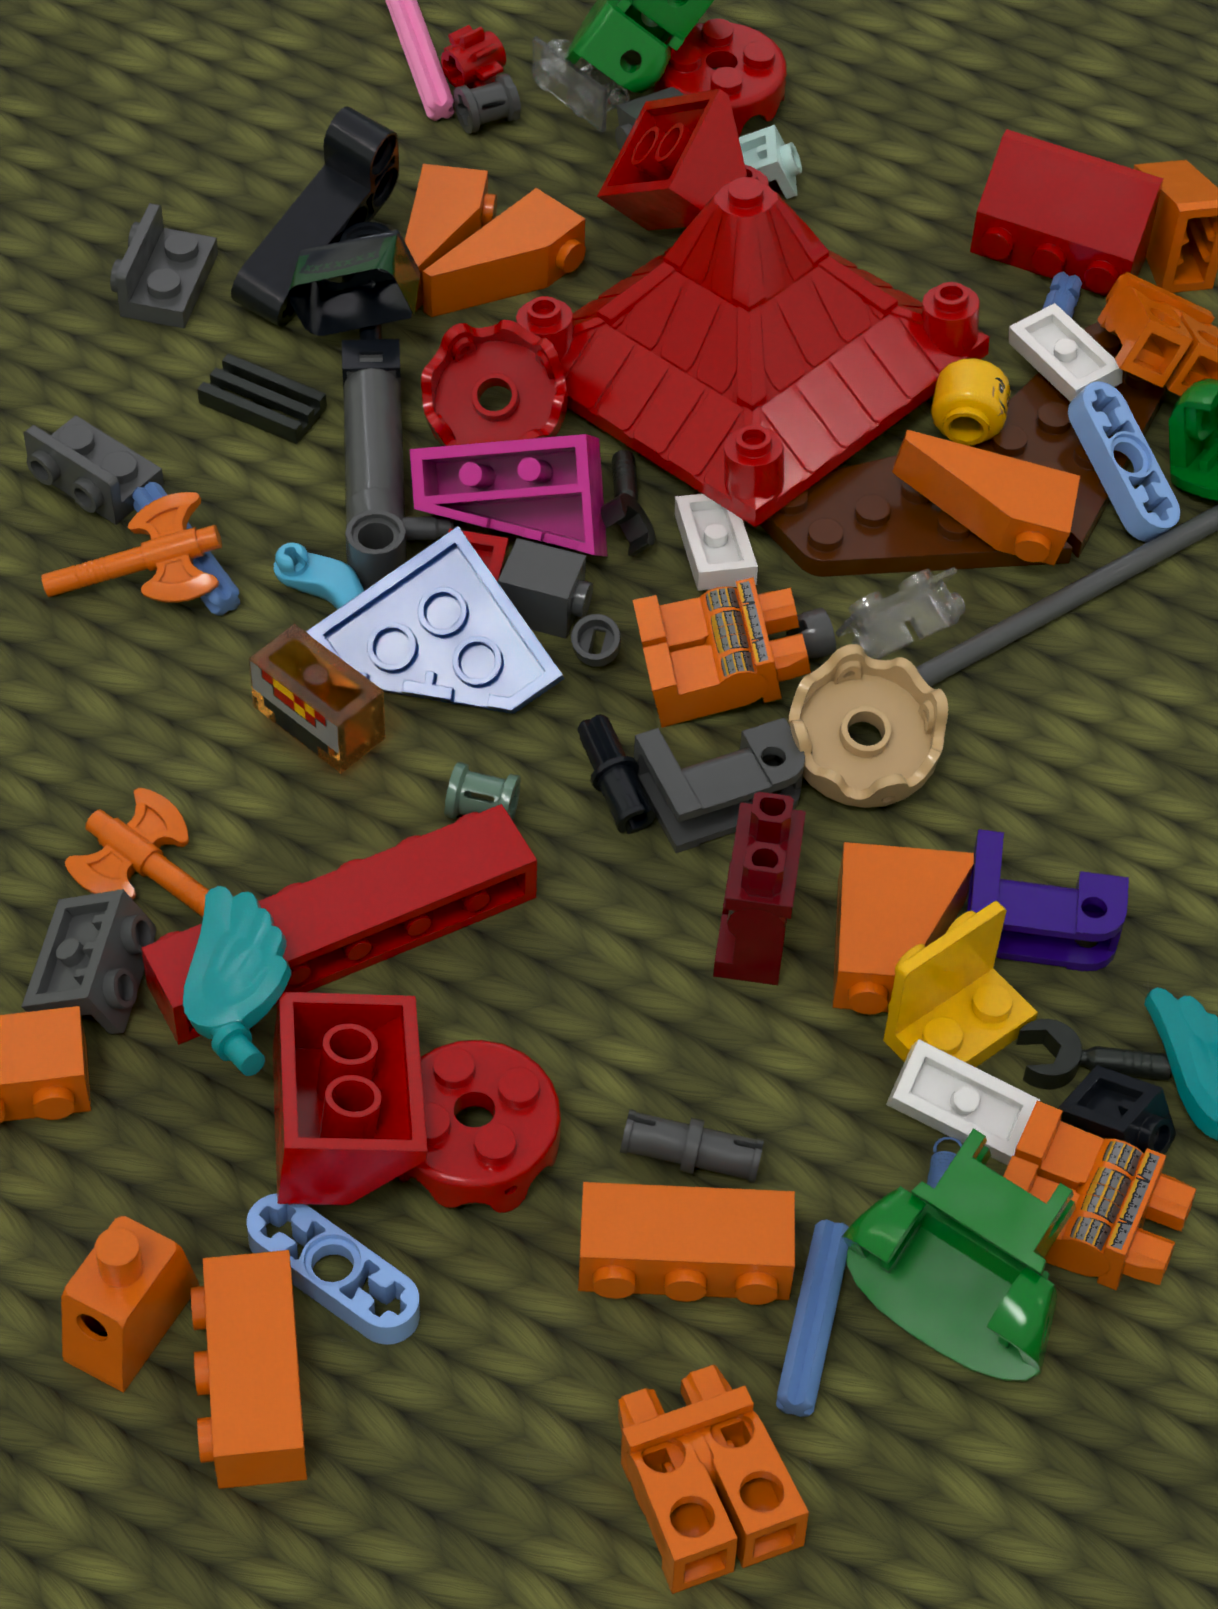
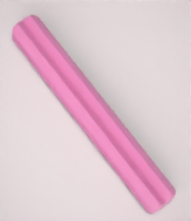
M385 0L427 117L433 121H437L442 117L449 119L454 114L452 106L454 99L417 0Z

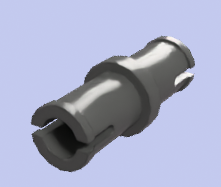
M629 1109L620 1153H632L680 1164L679 1171L693 1174L694 1168L746 1179L748 1182L755 1183L764 1139H753L704 1128L705 1120L691 1118L690 1124L638 1113L636 1110Z

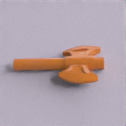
M181 492L166 495L146 505L128 523V529L133 534H146L151 537V540L142 542L141 546L42 574V584L47 596L53 597L148 569L149 571L156 570V574L142 585L141 593L144 597L165 603L190 601L211 592L219 585V581L214 575L197 569L193 564V559L203 557L205 552L222 548L220 533L216 525L201 529L196 527L186 529L191 515L201 504V497L198 493Z
M137 788L133 792L136 801L135 814L127 824L119 818L111 817L101 809L91 814L85 828L98 838V843L104 848L89 855L69 856L65 860V866L69 874L83 889L92 894L124 889L133 900L137 894L130 883V879L137 872L143 877L148 876L203 918L205 895L209 889L163 856V851L159 849L163 845L185 847L189 843L188 829L183 816L168 799L152 790Z

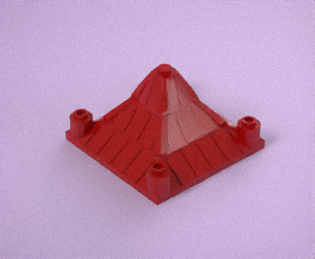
M745 165L747 176L735 179L731 183L724 185L688 225L674 245L665 250L663 255L655 257L634 271L632 276L621 280L600 294L598 299L587 303L574 313H572L571 308L565 302L553 297L541 296L525 303L518 310L516 323L540 338H547L553 344L559 356L568 392L567 408L756 528L933 396L938 376L948 364L961 359L976 358L981 360L988 355L990 336L978 330L980 300L973 290L957 282H946L930 289L923 296V301L920 302L905 292L892 288V285L868 271L858 269L857 265L828 250L783 198L771 189L767 176L761 171Z

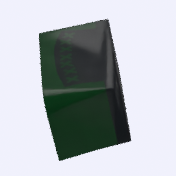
M398 230L301 250L288 291V299L303 327L311 334L325 336L409 319L412 317V314L415 316L421 272ZM354 274V276L346 282H332L327 280L335 277ZM370 279L374 281V284L366 285Z

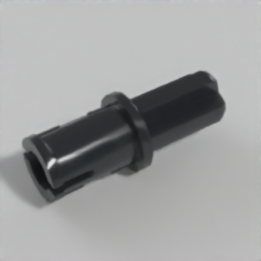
M599 714L591 719L583 720L579 724L577 731L594 769L590 781L592 786L596 790L601 791L605 797L617 830L620 833L627 831V834H632L647 828L654 821L656 813L640 785V780L637 776L639 773L637 761L635 758L625 755L607 716Z

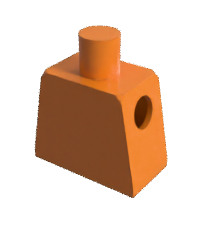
M126 1216L115 1218L109 1228L99 1235L95 1242V1247L69 1280L62 1293L63 1361L124 1393L191 1299V1287L199 1286L198 1279L182 1247L175 1241ZM103 1331L107 1332V1336H100L99 1334Z

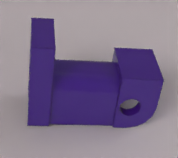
M978 829L973 851L974 865L968 888L966 912L972 910L977 913L994 901H998L1007 910L996 958L1061 966L1077 971H1096L1106 967L1114 959L1126 918L1129 877L1080 871L1076 888L1000 879L1004 832ZM1074 940L1096 942L1097 945L1091 948H1084L1076 944Z

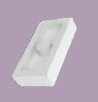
M1056 303L1009 326V344L1070 402L1092 382H1105L1113 387L1123 383V370L1118 367L1115 358Z
M704 494L675 496L674 515L697 590L737 587L736 581L754 577L755 585H757L758 565L743 520Z
M918 1039L911 1046L886 1105L949 1137L958 1139L963 1144L974 1128L986 1136L987 1142L985 1146L990 1149L991 1158L1008 1166L1012 1155L1014 1156L1016 1146L1037 1100L1040 1101V1099Z

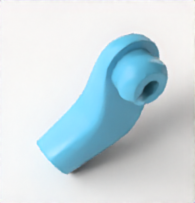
M295 542L282 545L275 554L273 570L276 578L281 583L298 591L322 598L331 603L337 610L364 592L355 570L340 560L309 553L304 546Z

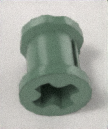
M456 763L447 789L444 808L445 817L456 820L459 815L482 812L502 804L513 821L519 800L521 777L510 774L506 779L472 772L469 770L468 764ZM471 792L492 796L495 801L473 797Z

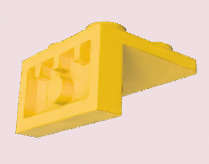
M998 901L992 902L977 913L972 910L965 912L950 925L946 934L928 946L918 944L912 947L896 964V974L891 1000L888 1004L889 1012L883 1041L904 1062L911 1046L920 1039L977 1067L1018 1039L1021 1028L1037 1019L1038 1012L994 969L1007 911Z

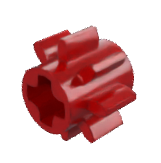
M467 25L448 35L451 45L444 48V52L441 55V65L446 78L454 87L466 85L469 89L493 83L495 82L496 75L504 71L503 67L506 65L505 49L500 39L493 32H484L482 27L473 30L470 25Z

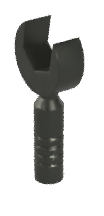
M620 450L612 456L614 499L601 507V515L606 528L614 523L620 525L629 542L628 556H635L655 543V533L647 514L638 503L635 456L628 450Z
M1053 1019L1031 1021L1019 1031L1016 1045L1043 1044L1056 1058L1054 1064L1026 1066L1023 1081L1036 1088L1051 1090L1067 1085L1075 1077L1078 1066H1084L1092 1071L1098 1065L1131 1077L1165 1081L1170 1079L1171 1068L1167 1055L1164 1053H1150L1094 1046L1088 1050H1083L1077 1033L1068 1025Z

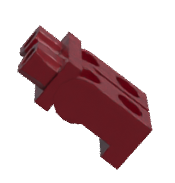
M757 792L754 793L753 804L740 802L713 977L778 986L787 918L791 919L806 815V811L793 809L794 799L789 795Z

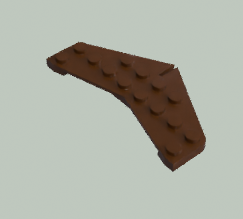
M1099 322L1084 329L1114 358L1117 356L1123 346L1118 336L1101 327ZM1123 370V383L1115 386V388L1126 400L1145 437L1165 400L1167 387L1165 385L1163 388ZM1038 372L1009 400L1007 417L1001 432L990 440L967 446L1080 475L1071 532L1055 563L1065 564L1070 562L1071 553L1079 558L1110 499L1068 417L1070 401ZM1114 450L1116 462L1121 468L1127 470L1131 463L1130 459L1122 452ZM897 455L832 470L760 524L802 570L819 577L1046 565V563L1027 562L1016 555L995 550L893 474V465Z

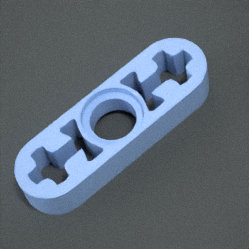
M1100 381L1090 383L1070 402L1068 406L1069 420L1123 526L1136 539L1149 542L1169 531L1177 524L1180 518L1179 503L1122 394L1108 383ZM1114 450L1122 452L1130 459L1134 467V473L1128 472L1119 466L1114 458Z
M276 1193L259 1199L251 1207L247 1215V1232L252 1253L289 1250L294 1286L375 1343L384 1345L396 1344L406 1340L414 1333L420 1320L419 1292L415 1283L408 1276L307 1204H277ZM287 1221L291 1222L294 1240L281 1232L274 1234L272 1238L267 1237L266 1225L269 1223L276 1227H281ZM297 1243L304 1247L299 1259ZM328 1255L343 1256L353 1265L351 1273L346 1278L336 1282L321 1280L314 1274L313 1268L321 1258ZM367 1277L369 1294L362 1290ZM373 1297L386 1305L395 1298L400 1300V1314L397 1315L388 1310L380 1317L375 1315Z

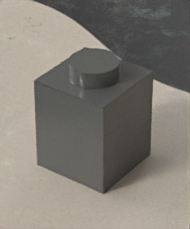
M519 538L516 539L498 579L499 585L531 630L565 639L569 634L575 617L583 618L586 616L593 594V583L585 581L586 555Z

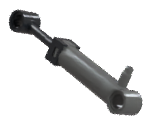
M376 222L356 223L345 229L341 234L339 242L391 230L387 226ZM354 274L341 276V282L350 280ZM370 279L366 285L374 284V281ZM381 324L360 328L359 340H341L347 564L355 570L364 591L407 562L406 541L437 540L446 535L449 528L454 529L451 518H437L436 516L405 517L399 339H382Z

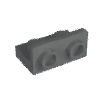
M149 203L141 222L135 221L130 229L128 249L123 259H116L112 267L110 287L112 292H116L118 295L120 317L185 329L217 258V238L164 228L161 205Z
M77 415L52 435H49L35 425H32L23 433L27 451L26 461L34 477L45 485L52 484L68 494L85 511L90 513L96 512L115 525L134 510L133 504L135 500L132 498V493L137 487H144L149 482H156L161 486L164 485L162 468Z
M124 889L58 899L21 1007L26 1012L80 1006L81 1016L92 1015L110 1035L124 1033L144 973L141 948L154 943L156 935L155 924Z

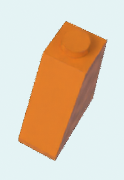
M1187 160L1134 164L1133 169L1164 178L1146 254V259L1156 285L1171 293L1213 289L1218 270V187Z
M844 842L838 877L832 1008L851 1009L868 1015L889 1012L888 1004L891 1000L896 964L912 947L918 944L928 946L946 934L966 902L974 865V853Z

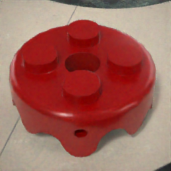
M710 19L705 23L696 24L677 51L671 47L670 61L662 78L655 83L654 93L670 87H674L684 95L721 89L729 95L739 137L745 123L753 116L759 115L765 121L770 122L776 115L781 101H784L787 63L782 50L762 32L724 19ZM672 35L664 42L666 45L671 40Z
M501 320L495 325L483 328H474L466 323L452 326L444 334L439 349L425 366L421 375L424 414L435 439L441 446L555 437L560 431L566 415L568 392L563 368L556 349L547 338H540L511 320ZM493 386L504 387L512 393L509 404L498 411H490L480 405L481 395L485 390Z
M486 1040L457 1041L439 1046L420 1056L428 1149L426 1161L398 1176L400 1181L405 1182L413 1177L431 1193L438 1204L444 1207L454 1208L463 1204L483 1203L489 1205L498 1213H506L517 1208L525 1199L535 1177L545 1167H552L557 1158L560 1142L561 1115L560 1101L553 1082L542 1067L525 1053L497 1042ZM478 1106L487 1109L493 1115V1118L489 1123L481 1127H468L460 1123L456 1119V1115L467 1107Z

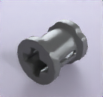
M507 73L496 76L493 83L472 89L463 85L456 87L454 90L456 114L462 128L468 134L479 131L480 125L503 118L508 122L520 119L521 103L519 94L510 75Z

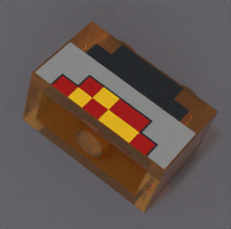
M293 624L249 658L253 706L342 774L386 738L384 691L297 625Z

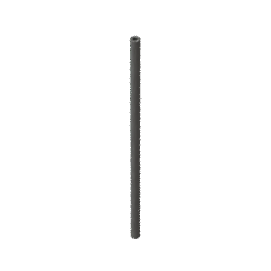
M1218 504L916 667L917 671L925 682L932 687L1218 531Z

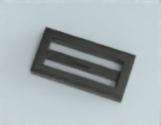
M227 354L222 360V370L215 368L211 372L210 384L203 382L197 389L200 404L295 444L302 439L327 408L325 393L231 354ZM227 389V390L232 391V392H234V393H237V394H239V395H241V396H244V397H246V398H249V399H251L253 402H251V401H249V400H246V399H244V398H242V397H239V396H237V395H234V394H232V393H230V392H227V391H225V390ZM273 409H275V410H277V411H280V412H282V413H285V414H287V415H289V416H292V417H294V418H297V419H299V420L297 421V420H294V419H292V418H290V417H287V416H285V415H282V414H280V413H278V412L273 411Z

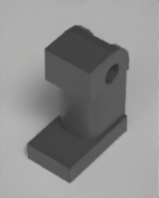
M785 717L743 730L741 733L740 750L682 769L659 728L635 735L634 758L639 765L637 776L640 780V785L675 853L736 832L740 802L753 804L754 793H771L780 790L781 795H789L794 799L793 809H796L799 805L805 754L804 751L800 752L796 746L790 725Z

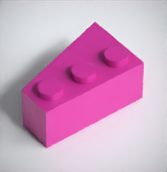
M588 434L410 449L414 509L592 555L608 557L606 527L601 515L604 498L599 438Z

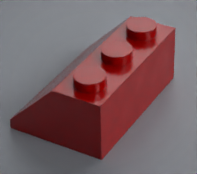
M721 89L646 101L597 197L648 231L688 227L709 200L724 185L731 183L735 179L747 176L729 95Z
M1006 129L976 212L970 252L1051 279L1063 271L1069 276L1077 275L1082 281V289L1107 297L1119 276L1126 272L1138 276L1145 262L1164 178Z
M283 992L278 999L273 1039L277 1204L349 1205L423 1163L427 1158L428 1149L416 996Z

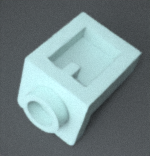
M775 125L739 137L745 165L761 171L767 176L768 182L776 180L786 199L797 196L796 175L802 173V165L792 142L785 144Z

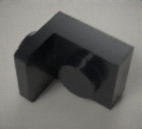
M1098 1065L1057 1108L1063 1111L1062 1122L1103 1139H1118L1128 1142L1143 1153L1148 1148L1165 1154L1176 1136L1162 1087Z

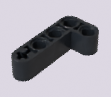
M348 106L342 108L335 115L326 131L323 145L325 165L244 263L231 289L233 301L279 327L286 326L296 316V312L288 299V291L300 251L337 243L347 227L356 223L370 222L392 194L399 177L397 133Z

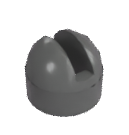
M820 607L797 615L799 628L787 630L786 637L802 633L808 659H818L832 655L836 650V640L827 612Z
M602 614L587 615L580 619L572 630L571 641L573 651L584 664L591 667H604L617 657L621 648V637L617 624L611 618ZM596 631L606 633L600 654H592Z

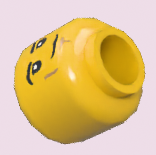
M976 358L961 359L948 364L940 372L935 386L931 408L934 425L950 440L964 445H976L992 439L1001 432L1007 417L1011 393L1007 376L992 363Z

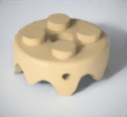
M849 644L837 649L823 665L801 680L790 708L788 724L791 728L792 737L799 751H804L805 754L803 777L810 786L825 797L844 805L862 808L883 807L906 799L919 790L934 772L943 750L948 718V702L942 689L930 687L913 663L906 658L897 657L893 660L873 659L867 656L863 647L858 644ZM857 722L870 723L879 730L882 740L870 746L861 745L850 737L848 728Z

